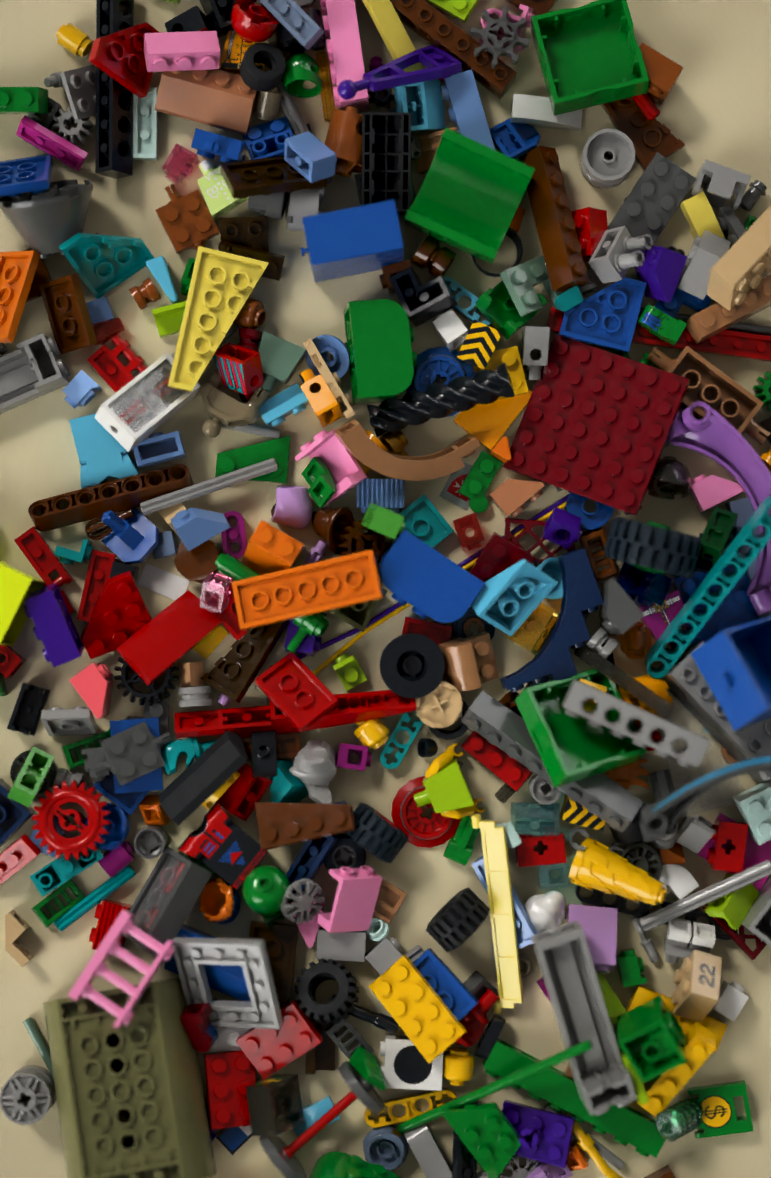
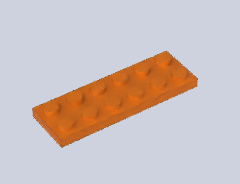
M372 549L232 582L241 630L383 598L375 554Z

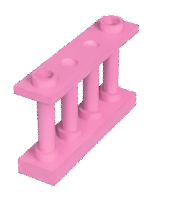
M122 910L68 994L75 1001L81 1000L82 997L84 999L88 997L118 1017L113 1025L115 1028H120L123 1025L127 1026L135 1014L132 1012L133 1008L163 961L168 962L174 954L175 949L173 946L176 943L171 939L167 940L164 945L136 927L132 921L135 915L128 910ZM123 933L125 935L130 934L159 953L151 966L120 946L121 943L118 941ZM109 955H116L145 974L138 987H135L107 968L105 961ZM96 976H102L132 996L124 1009L93 989L94 986L91 983Z

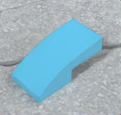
M329 1095L310 1106L308 1104L289 1114L287 1118L297 1137H299L335 1105ZM340 1114L329 1124L341 1119Z

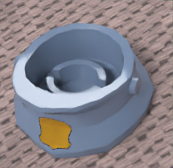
M396 1126L376 1127L363 1140L365 1160L371 1164H379L385 1167L386 1170H392L400 1167L407 1158L409 1144L404 1133L400 1134Z

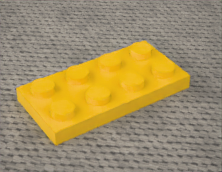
M403 955L369 985V988L428 1063L433 1062L467 1032L407 955Z

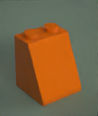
M261 520L248 542L241 563L259 575L290 569L296 566L306 547L304 544Z

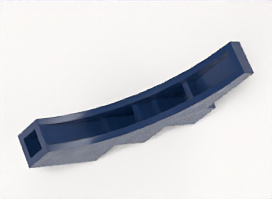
M578 548L558 556L562 573L563 595L560 613L554 630L543 648L531 661L516 672L500 679L503 689H510L511 692H515L525 688V683L533 681V684L547 680V675L553 681L569 679L578 674L568 647L571 646L572 649L586 645V640L591 639L581 611H584L585 614L598 610L597 605L604 603L585 548Z

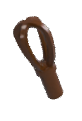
M132 508L117 514V516L127 521L135 517ZM102 517L93 519L86 525V534L94 541L100 540L112 532L107 525L104 526L103 522L91 527V525L101 522ZM106 530L104 533H102V534H100V535H98V536H93V535H95V534H98V533H100V532Z

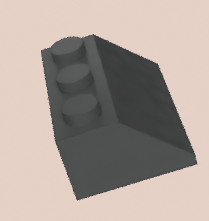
M614 578L605 580L601 584L600 594L604 603L599 605V618L602 621L599 625L608 635H622L645 615Z

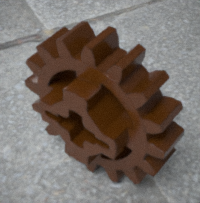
M359 519V522L352 521L351 527L345 526L346 535H339V538L343 540V543L338 544L339 548H343L340 557L372 549L375 554L376 564H379L381 556L386 552L384 547L389 546V543L384 542L387 536L361 525L363 519ZM364 529V530H367L368 532H367V533H363V532L360 533L359 530Z

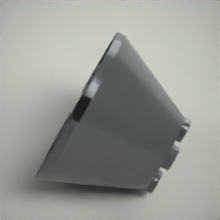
M77 179L50 182L49 189L42 193L35 194L31 191L22 193L17 197L0 196V209L29 248L40 254V259L49 258L52 256V253L61 252V255H64L59 245L78 232L83 233L93 183L90 180H84L85 184H78Z

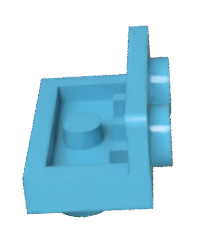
M294 384L266 400L259 412L267 427H276L286 421L285 417L292 413L297 415L307 409L306 405L309 402L299 385Z

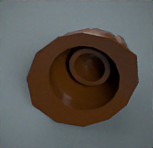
M323 507L318 511H314L311 520L315 533L323 539V542L329 546L334 554H341L343 548H339L338 544L343 543V540L339 538V535H346L344 527H351V522L354 521L353 513L348 507Z

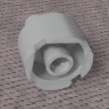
M324 187L290 192V196L287 198L286 230L305 231L302 217L323 213L318 211L324 199Z

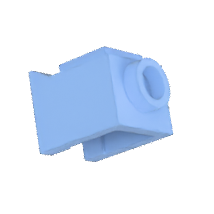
M81 370L62 391L67 395L64 399L73 408H76L77 406H86L96 396L94 392L100 391L102 388Z

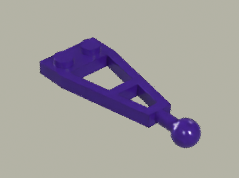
M434 44L410 52L363 74V80L356 82L343 80L338 86V93L343 99L349 100L355 97L358 91L368 88L372 91H378L429 80L449 78L453 74L462 71V63ZM418 62L427 68L407 73L403 71V69Z

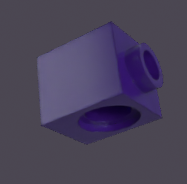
M555 507L545 523L542 538L569 549L572 542H577L581 536V518Z

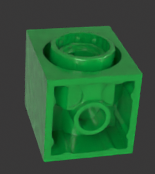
M661 996L617 1017L618 1043L642 1083L687 1061L685 1035L676 1017L669 1011Z

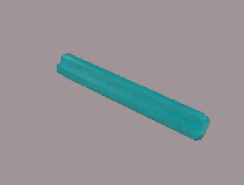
M127 865L113 878L111 877L54 922L56 927L60 931L65 930L136 875L133 867Z

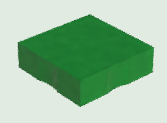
M597 0L578 8L561 9L531 17V32L554 116L647 93L649 78L641 50L634 37L633 21L627 0Z
M607 666L578 673L569 679L553 680L526 688L515 699L554 788L635 763L647 752L646 749L633 744V739L626 735L623 739L611 734V729L602 725L601 729L588 724V718L580 715L577 719L566 714V709L561 705L573 678L576 680L581 678L606 686L608 694L621 699V695ZM610 709L606 713L608 721H614L618 717V710ZM631 720L628 728L630 731H636L637 729Z

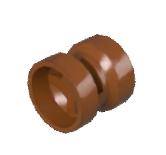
M150 278L144 280L140 287L134 286L129 289L140 310L146 308L149 302H156L161 299Z

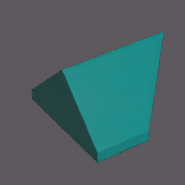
M277 760V776L271 777L270 802L298 803L309 795L305 784L289 771L293 767V761Z

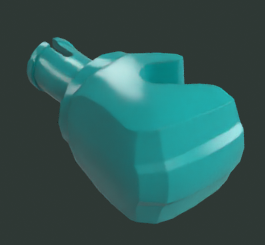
M188 737L165 744L162 750V759L165 763L164 769L167 775L170 776L176 772L177 760L181 754L187 755L186 767L188 768L194 759L196 760L216 740L200 743L196 737Z

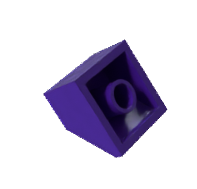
M652 245L651 249L642 250L645 261L642 266L634 267L639 281L647 283L644 292L645 297L671 303L687 256L664 247Z

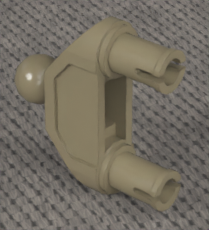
M215 366L207 381L201 382V387L199 388L208 415L212 418L204 422L202 426L203 434L209 438L217 437L221 431L220 424L233 428L255 423L260 417L259 410L270 394L264 389L261 391L262 388L259 387L255 390L247 404L237 401L219 390L223 382L217 366Z

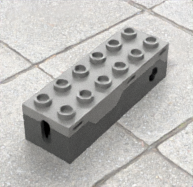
M701 641L689 646L669 672L662 677L667 683L669 691L727 749L736 761L741 762L771 756V718L735 731L691 656V653L705 642ZM771 771L749 773L756 782L771 780Z

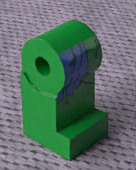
M651 305L645 307L637 321L641 327L672 346L676 344L687 323L680 319L677 320Z

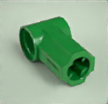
M470 816L461 818L455 835L451 837L443 854V857L463 866H466L472 854L473 844L480 828H472Z

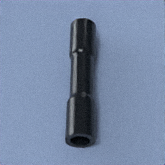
M333 994L330 1002H332L337 995ZM355 1003L353 1005L355 1007L354 1012L349 1011L347 1015L369 1022L393 1034H396L399 1027L394 1018L374 1012Z

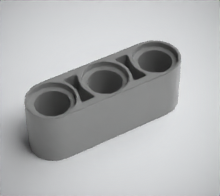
M427 1123L404 1133L426 1178H452V1169Z

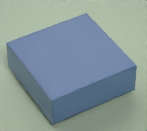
M106 296L86 303L93 327L115 320Z

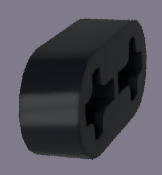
M496 1014L492 1016L476 1047L475 1056L483 1060L488 1058L504 1027L506 1019Z

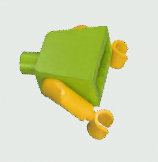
M458 743L449 745L445 752L433 760L426 770L425 778L423 779L426 790L413 796L418 808L432 803L435 813H440L444 817L461 819L473 813H483L485 808L477 809V803L483 801V799L472 798L459 763L455 759L461 757L463 751L456 754L454 747Z

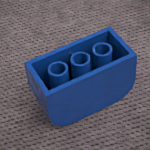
M404 529L393 540L379 563L380 579L393 592L391 596L393 599L404 606L407 602L413 605L411 610L423 619L428 615L432 619L443 623L454 622L460 619L485 584Z

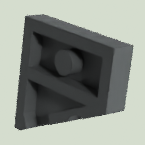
M728 204L720 207L717 220L725 239L731 242L730 249L746 230Z

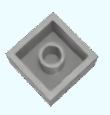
M707 230L703 232L701 237L697 235L687 256L677 288L704 300L708 289L710 269L728 251L731 242Z

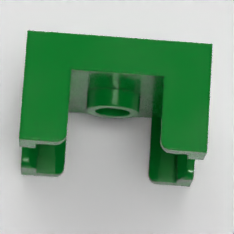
M503 280L493 289L489 288L483 293L475 304L498 331L503 332L502 335L506 340L542 310L540 308L521 317ZM539 293L537 296L544 307L548 301Z

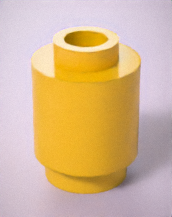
M68 23L66 26L63 24L57 31V43L76 56L85 57L92 48L93 41L89 39L90 36L71 23Z

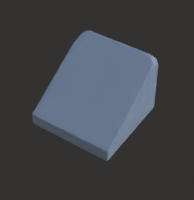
M173 531L159 533L158 546L153 550L154 559L176 555L177 548Z

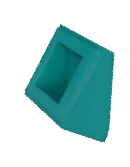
M574 286L558 295L553 305L554 308L566 312L583 302L584 299L578 286Z

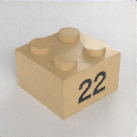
M695 949L689 957H685L680 969H676L673 977V982L676 983V989L671 999V1003L674 1004V1015L701 1022L719 1001L722 957Z

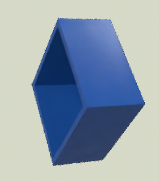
M394 200L302 217L308 248L303 249L302 247L301 252L302 256L309 253L315 283L382 270L384 266L403 261L404 247Z
M771 615L722 630L691 653L735 731L771 718Z

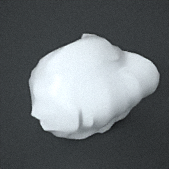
M549 891L546 894L533 895L525 903L524 909L537 933L547 930L550 932L554 931L562 924L565 916L566 899L560 892Z

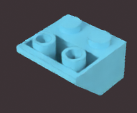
M429 80L394 87L396 113H411V132L446 128L440 80Z

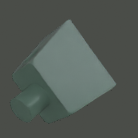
M264 331L258 351L261 357L264 380L261 386L262 390L264 389L271 393L276 381L286 385L306 356V349Z

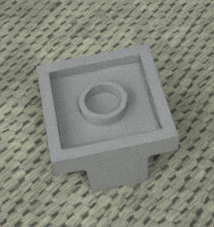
M705 160L697 173L691 195H697L701 183L705 184L704 193L710 205L720 209V207L724 206L726 199H730L731 195L735 194L731 209L736 211L740 206L751 175Z

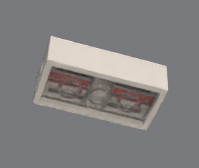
M168 352L101 404L95 416V419L128 452L192 401L201 387L198 382L192 392L168 387L174 360Z

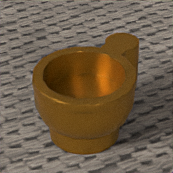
M402 431L387 432L379 437V440L390 453L409 456L404 449L408 445V440Z

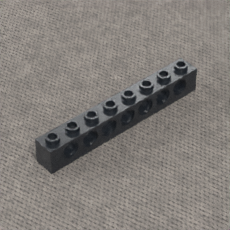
M97 0L96 39L134 26V0ZM96 67L95 173L114 179L132 176L133 93Z

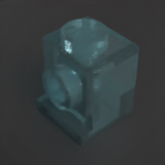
M567 862L538 865L537 873L540 890L570 887L569 880L571 878H569L571 866H567ZM552 870L559 871L557 878L550 876Z

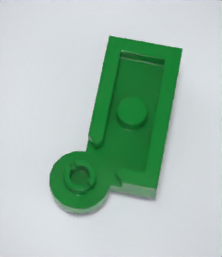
M484 451L480 452L458 490V493L470 499L469 507L475 513H482L488 508V500L484 494L503 463Z

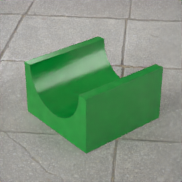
M445 128L425 180L404 218L405 225L492 265L535 169Z

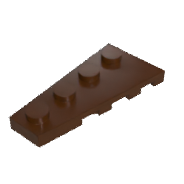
M632 97L601 104L616 129L625 133L633 142L636 151L635 159L643 171H645L657 152L667 158L685 146L680 139L678 140L670 132L671 130L664 124L662 125L657 119L649 121Z
M255 802L262 850H270L356 830L353 808L349 804Z

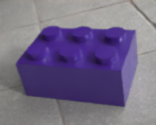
M57 583L29 593L24 600L26 604L23 605L26 616L33 619L35 624L33 631L37 640H42L44 644L43 654L48 663L52 662L53 667L81 657L85 647Z

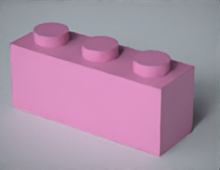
M217 31L144 33V56L147 72L219 69L221 51Z

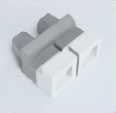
M680 918L670 920L664 939L665 961L676 964L679 961V957H689L694 949L709 954L710 949L715 944V926L693 922L691 928L690 920Z

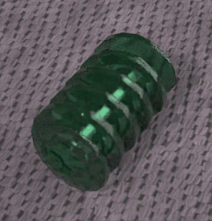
M686 1098L658 1113L655 1121L659 1134L665 1140L673 1142L699 1128L702 1123V1105L693 1098Z

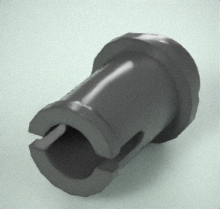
M758 180L749 184L750 188L742 197L740 207L747 212H750L758 199L766 194L765 190L767 187Z

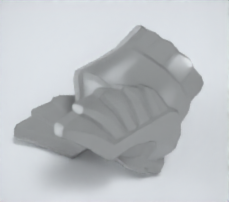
M320 739L310 740L298 752L294 759L293 767L289 771L305 784L308 789L309 798L318 804L332 803V794L328 784L334 778L337 771L335 766L337 752L325 741Z

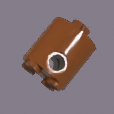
M347 106L345 111L341 109L333 110L325 140V145L337 157L335 174L342 177H351L352 172L362 173V114H359V109Z

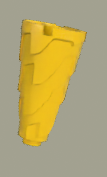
M592 838L585 839L581 844L586 847V850L582 852L578 850L569 873V878H571L569 881L589 890L593 888L610 895L613 893L635 902L641 901L656 905L664 901L667 894L664 884L649 876L648 872L627 862V859L610 851L609 847Z

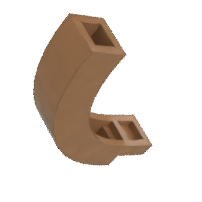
M354 419L333 431L339 442L357 460L378 473L406 481L432 480L454 473L465 467L461 458L471 456L475 453V449L481 446L476 437L467 434L435 453L415 457L401 456L379 448L369 438L361 424Z

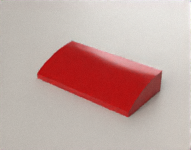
M188 590L121 644L116 651L149 686L215 631L222 621L204 602Z

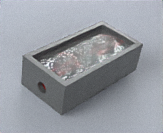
M167 846L129 912L135 915L132 919L134 925L164 945L167 940H173L203 891L212 872ZM123 933L126 938L141 949L158 956L159 953L130 934L125 935Z

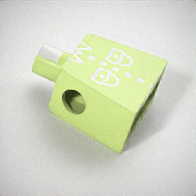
M210 158L198 165L204 176L198 179L197 182L214 221L249 199V197L243 199L233 198L220 172L221 165L216 168Z

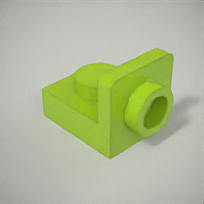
M348 653L335 659L337 664L333 668L346 691L367 680L354 655L349 657Z

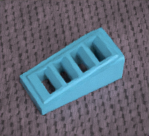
M160 256L146 261V266L172 304L179 303L180 300L166 259Z

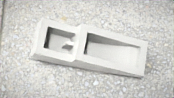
M513 94L511 123L534 124V127L581 130L582 109L554 116L548 97Z

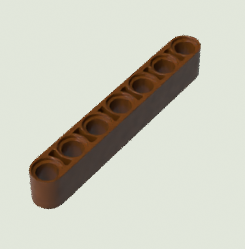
M175 464L38 500L30 505L28 513L36 529L45 532L103 517V513L109 510L118 513L130 508L140 507L142 502L192 486L194 483L188 467L184 464Z

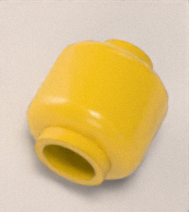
M451 1048L450 1052L443 1056V1077L450 1080V1084L455 1086H463L465 1081L473 1078L474 1057L469 1054V1050Z

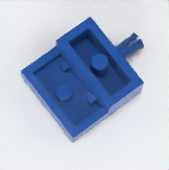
M196 128L191 145L192 148L197 150L196 154L210 159H214V156L217 155L220 156L219 161L224 163L245 160L246 154L243 153L245 142Z

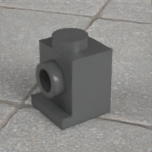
M103 748L82 749V754H87V759H84L85 771L90 773V778H92L93 782L107 780V775L113 774L110 770L96 776L95 772L100 769L93 770V766L105 762Z

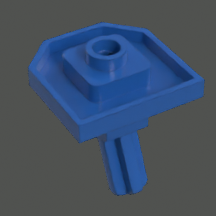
M137 508L132 509L135 517L127 521L121 519L111 510L104 512L101 519L112 530L102 542L125 564L143 563L158 546L159 529Z

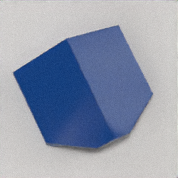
M511 118L489 129L497 151L513 159L535 149L541 138L533 126L526 123H511Z

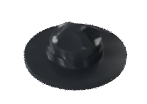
M416 633L403 634L393 639L385 647L380 659V673L384 683L392 692L405 698H420L434 691L440 684L445 671V661L439 646L427 636Z

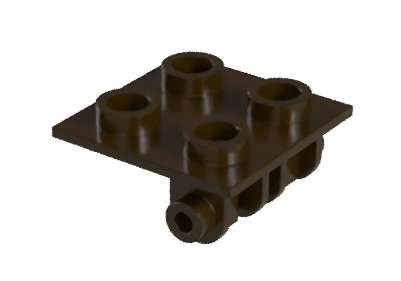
M267 216L219 218L221 242L269 252Z

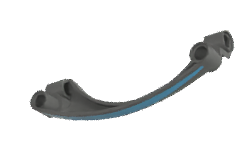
M771 756L745 760L717 769L684 784L656 803L646 805L642 809L641 815L639 814V826L644 842L665 838L669 835L683 811L698 796L716 784L741 774L771 771Z

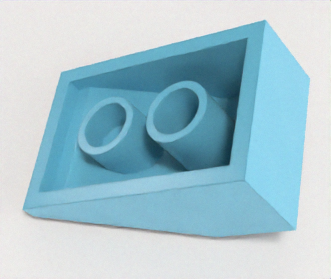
M522 559L484 582V586L471 606L479 617L512 636L558 582L525 559Z

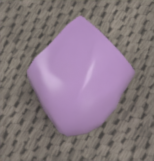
M277 486L276 504L271 510V521L289 528L305 529L313 516L308 488Z

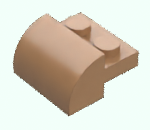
M484 631L464 639L457 637L438 644L445 661L447 682L454 685L458 691L482 688V683L499 677L488 632Z

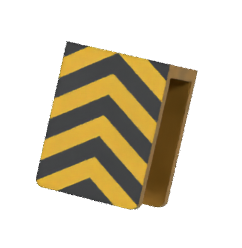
M474 319L457 358L471 364V366L473 365L482 370L486 369L503 332Z
M565 794L560 818L563 821L599 831L604 830V820L590 813L588 809L578 802L571 800Z

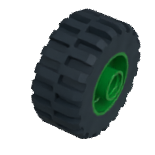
M615 517L611 522L604 553L608 558L627 562L640 570L656 574L671 573L691 578L695 573L702 543L699 537L670 530V526L647 521V524Z

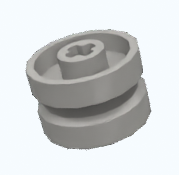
M606 128L596 131L588 138L580 156V168L583 176L590 184L598 188L609 189L621 184L627 178L635 162L636 151L633 142L625 133L617 129Z

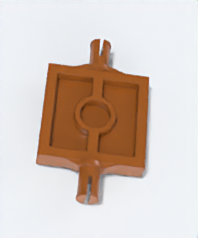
M171 184L170 188L169 186L165 188L171 201L155 211L177 254L187 249L196 248L198 250V246L205 247L204 244L208 239L220 234L199 190L188 195L179 196L174 184Z

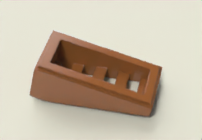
M599 528L581 533L579 541L581 547L585 548L596 582L618 574L614 559L606 557L603 560L594 562L595 558L605 555L604 550L607 539L604 530ZM596 537L599 538V540L588 544V540ZM602 546L601 550L591 553V549ZM609 564V568L597 571L598 567Z

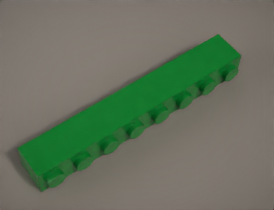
M498 1038L488 1058L483 1060L482 1064L488 1075L498 1079L499 1076L506 1077L541 1060ZM554 1067L510 1085L517 1090L520 1087L529 1091L528 1095L538 1101H541L542 1098L549 1101L550 1106L559 1112L566 1110L572 1113L571 1117L576 1118L575 1120L580 1123L587 1121L593 1124L592 1128L605 1135L608 1132L614 1135V1140L624 1146H627L628 1143L635 1146V1150L645 1157H649V1155L657 1157L670 1132L666 1125L629 1106L618 1107L614 1104L608 1106L609 1109L606 1113L590 1116L579 1098L574 1078L566 1076L564 1072Z

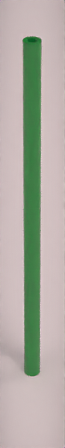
M588 1039L397 1125V1129L400 1134H403L443 1116L442 1108L450 1106V1110L459 1109L593 1049V1045Z

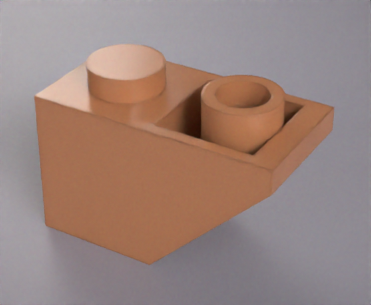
M507 479L489 494V498L506 518L510 515L515 518L525 509L522 506L530 499L533 503L543 494L541 489L545 485L542 482Z

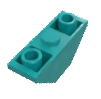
M88 848L89 857L80 852V860H76L73 853L69 861L62 855L61 858L54 860L29 877L43 897L104 858L100 849L98 848V851H94Z

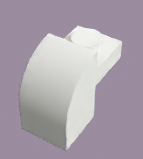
M663 865L664 869L659 881L664 884V887L668 885L679 900L699 886L691 873L681 865Z

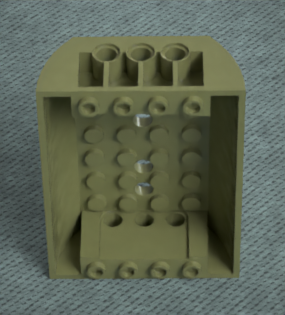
M180 978L150 982L132 1010L135 1013L132 1020L127 1026L123 1025L120 1028L113 1026L118 1017L88 997L86 999L82 997L78 1001L68 997L43 1003L68 1178H208L217 1174L198 1051L192 1047L180 1020L181 1014L187 1007ZM120 988L99 992L123 1009L132 997ZM112 1033H116L120 1037V1044L116 1048L110 1047L107 1042L108 1036ZM115 1058H120L124 1062V1068L120 1073L114 1072L111 1068V1063ZM121 1109H128L131 1112L132 1117L128 1123H123L119 1120L118 1114ZM125 1134H131L135 1138V1145L131 1149L123 1146L122 1139Z

